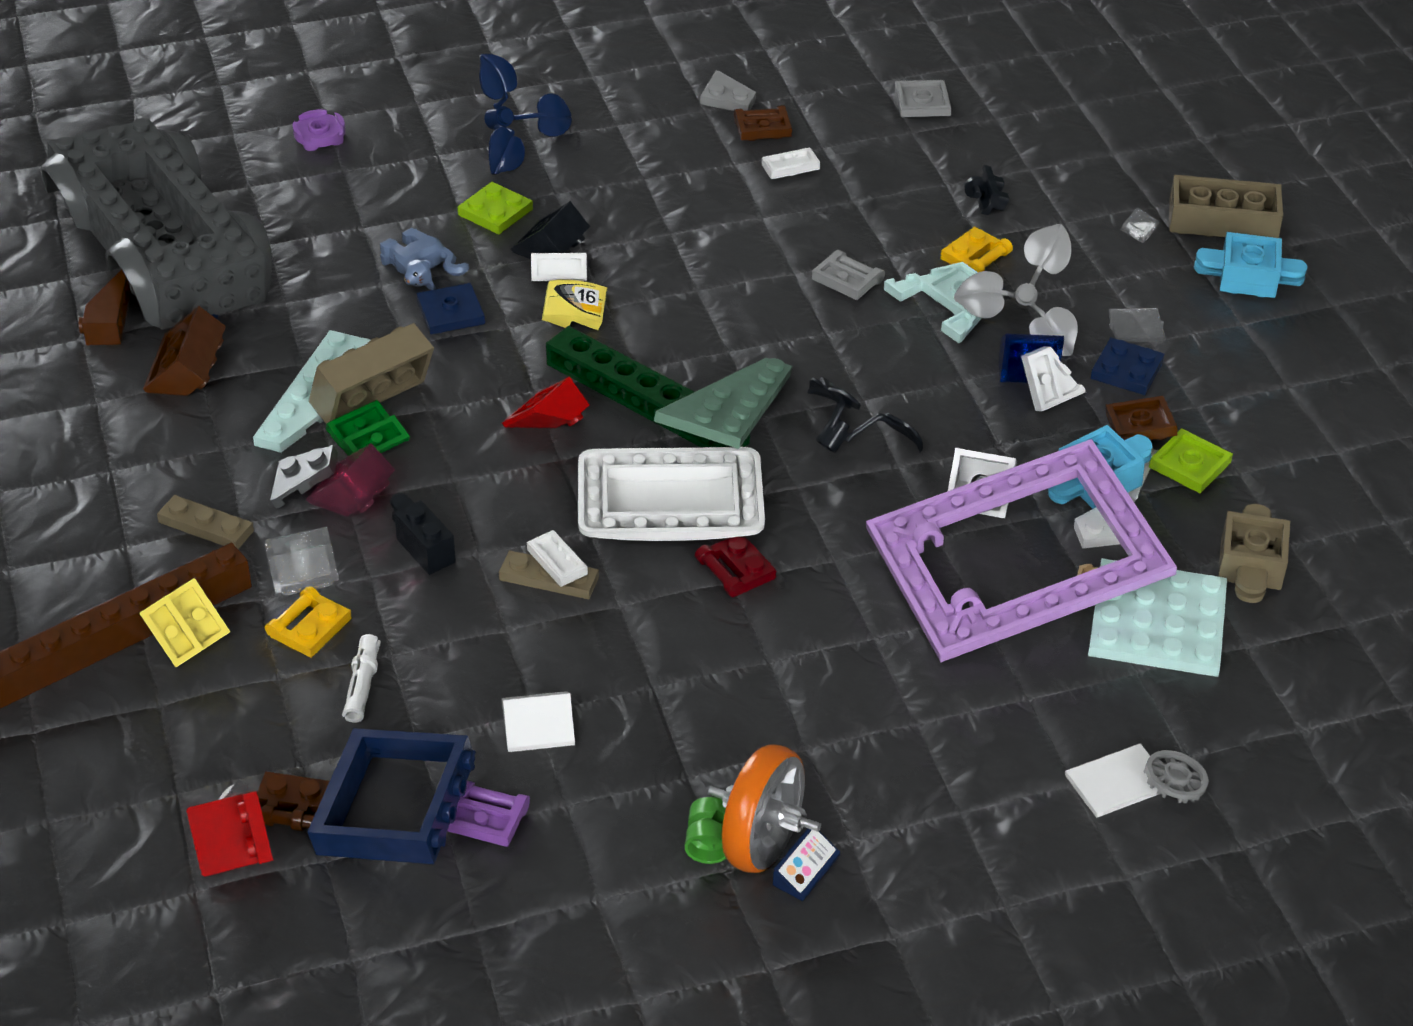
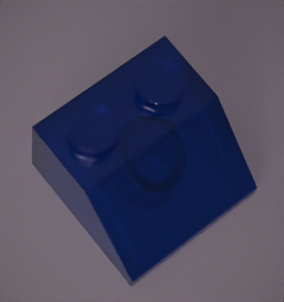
M1005 334L1002 336L998 359L1000 382L1028 383L1021 356L1043 346L1051 347L1059 356L1061 362L1064 336Z

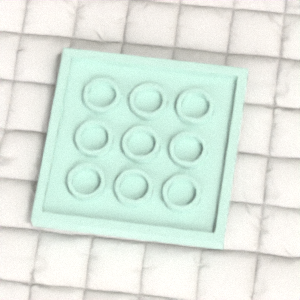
M1101 558L1100 567L1117 560ZM1177 570L1176 575L1096 604L1094 607L1088 656L1218 677L1221 663L1227 578Z

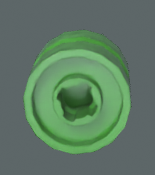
M699 798L690 806L685 852L694 861L715 864L726 859L722 847V826L726 808L723 807V801L720 798Z

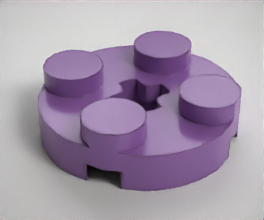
M323 109L304 112L299 115L298 122H293L294 138L297 142L303 144L304 149L308 151L317 150L319 147L340 145L344 141V119L336 112H334L335 116L327 114V110Z

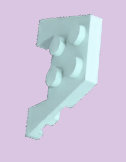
M964 262L931 269L930 274L922 276L916 273L908 274L905 280L895 282L894 278L884 281V290L900 302L923 291L936 302L949 309L954 316L942 322L941 331L957 343H961L982 319L970 314L962 305L954 300V295L960 285L967 278L978 273Z

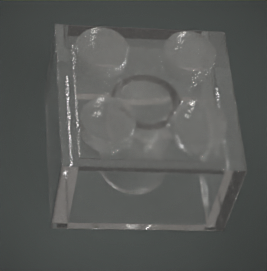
M327 527L265 540L275 594L282 592L283 595H292L300 592L301 588L304 587L324 588L332 585L333 581L339 580Z

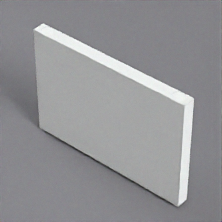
M1141 743L1065 771L1066 778L1096 818L1158 795V789L1156 787L1151 789L1150 785L1147 784L1148 777L1144 770L1150 755Z

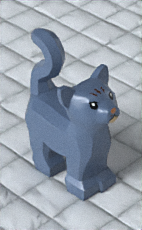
M410 228L402 232V242L407 245L406 247H403L391 238L380 243L382 264H393L399 273L405 275L404 280L408 285L426 286L430 290H435L430 269L438 266L443 261L444 270L450 275L460 276L469 270L468 263L455 264L457 257L451 250L444 247L438 238L429 236L417 229Z

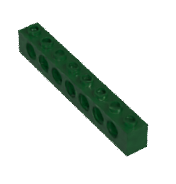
M567 326L546 342L548 366L570 376V378L653 422L657 410L695 392L570 326ZM654 422L699 447H731ZM750 434L741 447H746L750 444Z

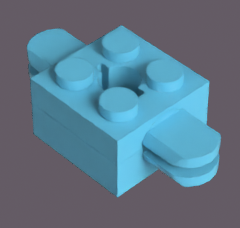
M1232 232L1226 233L1223 250L1200 248L1196 253L1194 269L1198 274L1220 276V291L1270 298L1276 297L1278 284L1301 286L1304 283L1308 268L1303 260L1282 258L1281 238Z
M1106 425L1059 448L1060 451L1092 439L1128 493L1142 486L1144 465L1151 460L1152 442L1149 438L1140 434L1124 441L1112 428ZM1078 478L1048 488V495L1055 503L1065 504L1080 496L1092 509L1096 507Z

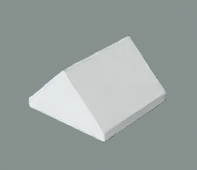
M568 691L501 698L508 752L575 745L571 696Z

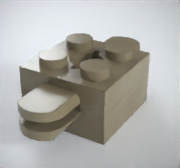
M1260 504L1247 505L1242 513L1227 511L1221 538L1218 577L1227 578V582L1235 583V593L1240 600L1256 603L1263 599L1266 588L1281 590L1288 565L1290 521L1272 518L1270 509Z

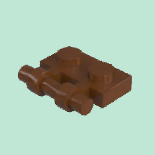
M265 771L257 791L265 826L272 827L274 824L291 826L292 830L303 831L304 828L309 829L330 781Z

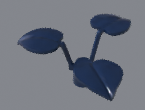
M493 54L480 55L479 81L481 89L487 97L494 100L500 99L498 103L493 104V109L486 111L484 116L486 125L490 129H494L489 141V165L491 174L495 175L518 168L525 157L522 140L514 136V130L507 128L513 120L538 118L539 131L548 137H556L569 129L572 118L571 112L564 100L553 93L545 94L538 100V113L514 115L511 109L502 106L508 99L507 92L515 90L517 86V76L513 66L500 56Z

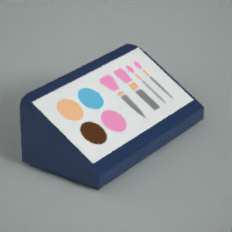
M807 828L774 868L773 886L803 901L840 856V851L820 831L817 832Z

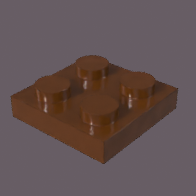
M1164 396L1106 404V416L1111 428L1124 441L1137 434L1146 436L1150 440H1163L1167 437L1177 436V424Z

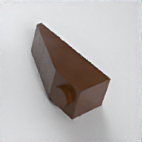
M122 270L86 304L83 317H79V332L84 334L86 345H121L131 297L130 283Z

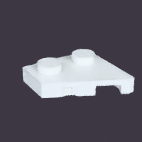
M1043 346L1021 356L1035 411L1042 412L1086 392L1083 385L1077 384L1070 376L1072 372L1065 364L1060 362L1059 356L1051 347Z

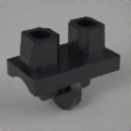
M984 165L982 176H972L964 184V191L967 196L977 198L981 214L989 215L992 208L1004 211L1009 202L1008 193L1002 192L1004 188L1003 178L995 176L991 166Z

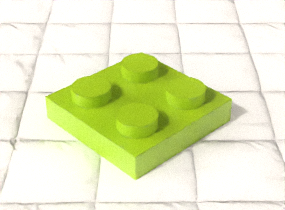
M490 182L457 206L459 216L499 235L532 211L533 201L499 184Z
M1181 428L1177 432V436H1173L1151 457L1149 468L1201 493L1231 463L1233 453Z

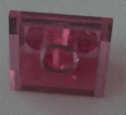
M370 443L337 462L335 473L320 482L306 500L312 505L344 516H349L356 511L363 513L374 503L372 497L382 492L390 484L388 478L395 469Z

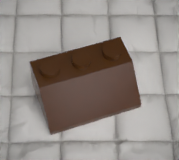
M198 306L164 334L143 390L147 393L188 396L197 388L199 390L204 388L210 379L208 373L217 360L215 354L224 342L222 335L226 326L202 307Z

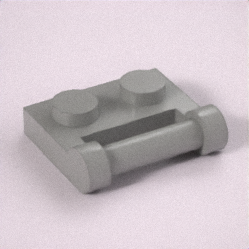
M841 250L834 251L812 270V280L855 300L861 298L874 285H880L885 277L884 270L878 267L871 268L849 258Z

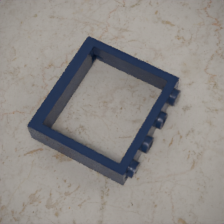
M353 728L307 831L316 855L434 864L441 846L445 847L446 833L450 823L455 821L456 807L460 797H463L466 793L469 774L475 769L476 752L472 750L469 737L467 735ZM372 757L447 762L419 832L343 826Z

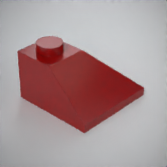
M569 376L537 392L506 418L502 424L508 428H557L567 423L570 427L584 417L581 412L590 404Z

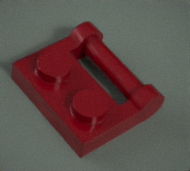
M745 536L728 538L712 546L705 544L695 552V558L700 564L706 565L724 584V590L731 597H736L776 579V569ZM721 558L736 576L733 577L718 559Z

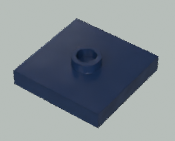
M471 283L416 293L417 302L430 335L485 324L484 313Z

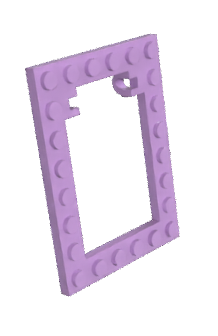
M1092 439L866 521L867 531L940 662L1176 575L1177 566ZM1078 478L1128 555L1126 558L986 609L978 594L971 588L958 590L951 597V603L947 604L919 554L924 552V541L931 539L935 547L943 545L944 536L939 529L941 527ZM969 602L970 607L962 610L963 604Z

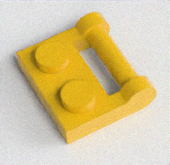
M974 226L942 249L940 259L949 264L964 262L975 271L982 272L985 271V267L1000 256H1006L1012 252L1013 245L1006 238L1000 240Z
M307 586L300 592V597L277 619L270 620L265 625V631L271 638L312 658L352 619L351 610L320 595L312 586ZM308 606L313 608L292 630L286 628Z

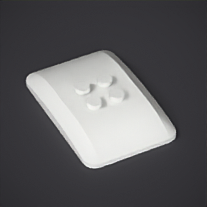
M734 447L588 449L579 455L578 528L585 536L617 540L686 541L749 536L758 534L764 529L765 512L761 459L755 449L749 447H740L739 449Z

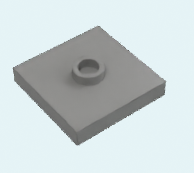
M945 80L895 81L894 90L900 117L951 116L952 108Z

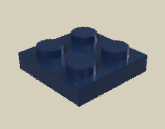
M1110 337L1092 369L1090 379L1146 395L1163 363L1165 354Z

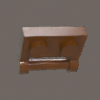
M785 105L777 106L774 109L743 111L742 108L734 109V122L737 124L741 140L755 141L757 139L792 137V127Z

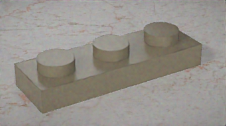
M173 495L157 513L158 523L222 546L232 542L237 549L254 532L253 522L177 495Z
M510 550L499 570L500 581L588 600L599 579V569L588 567V575L560 587L532 555Z

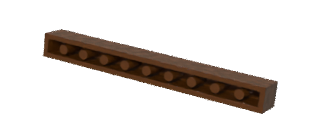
M231 542L0 651V709L152 636V632L139 613L193 578L196 579L213 606L251 588L248 560Z

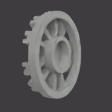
M1161 750L1153 753L1148 758L1144 770L1148 777L1147 784L1150 785L1151 789L1156 787L1158 795L1162 794L1163 798L1166 795L1177 798L1178 803H1187L1188 800L1191 802L1198 801L1200 796L1205 793L1209 783L1205 769L1195 759L1177 751ZM1165 758L1167 764H1164L1159 759ZM1191 766L1196 772H1191L1188 767Z

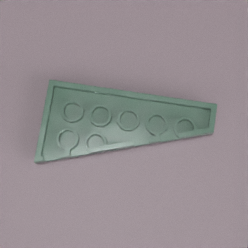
M764 358L657 410L654 422L739 449L790 378L793 366L785 364L780 359Z

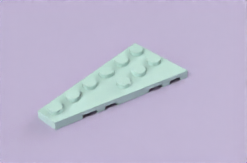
M329 330L253 436L254 446L282 453L306 435L307 428L315 422L322 423L323 419L309 403L317 366L325 360H333L342 356L349 349H357L366 345L370 339Z

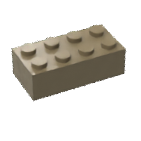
M1185 175L1173 176L1169 198V232L1204 235L1207 237H1226L1227 232L1279 238L1283 219L1281 184Z
M415 323L405 327H397L386 336L373 338L364 346L357 349H349L342 356L321 362L316 368L309 403L326 424L375 400L381 403L424 382L434 347Z

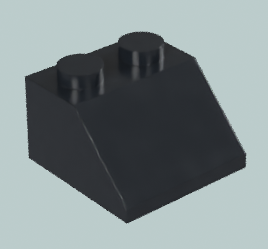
M569 201L538 220L511 250L513 253L531 259V253H571L569 248L571 246L574 248L585 239L583 234L590 228V225L572 202Z

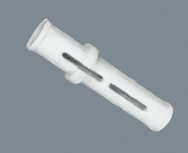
M371 634L361 636L358 653L352 659L351 669L353 674L342 713L345 720L352 723L361 722L364 718L371 679L378 668L376 657L381 641L378 640L377 636Z

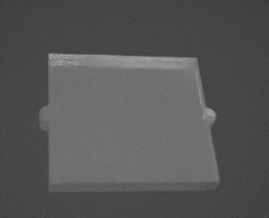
M1157 308L1109 309V328L1113 330L1115 339L1126 342H1165L1164 322L1160 320Z

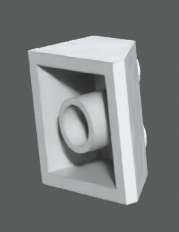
M955 448L948 491L1016 467L1017 460L1011 457ZM1009 503L980 514L1005 519Z

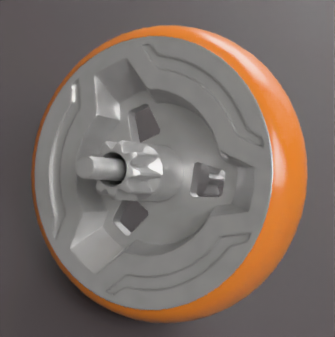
M770 744L759 748L747 760L734 785L727 787L726 791L710 786L708 790L709 795L722 799V805L726 808L722 826L724 855L732 866L743 872L760 873L770 868L787 846L793 831L798 833L803 827L819 832L821 828V823L807 819L805 810L801 808L805 788L804 765L799 755L786 746Z

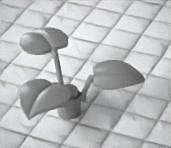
M1056 224L1038 229L1025 242L1024 254L1026 260L1030 264L1038 266L1029 284L1020 285L1016 292L1002 290L1003 279L999 274L992 271H982L970 276L960 285L954 295V300L962 305L970 314L984 319L995 317L1001 312L1004 307L1003 296L1014 299L1021 308L1031 307L1032 310H1035L1041 316L1034 319L1029 326L1033 342L1040 348L1043 346L1051 347L1058 356L1066 357L1073 354L1078 333L1075 316L1069 310L1062 307H1053L1045 314L1035 304L1038 293L1034 285L1042 269L1049 274H1058L1067 266L1071 257L1069 234L1063 225Z

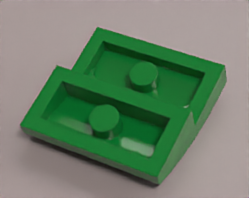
M378 400L326 424V430L333 440L358 464L410 440L409 434L396 416H389Z

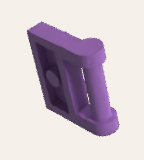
M467 780L466 793L463 797H460L456 807L455 821L450 823L447 831L508 847L522 817L528 811L530 797L523 794L513 796L475 786V782Z

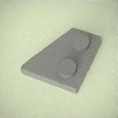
M717 70L700 96V104L731 111L742 108L743 111L751 110L756 101L755 91Z

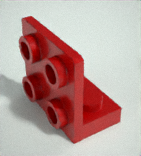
M256 790L187 808L186 812L202 876L206 877L255 863L263 864L273 861Z

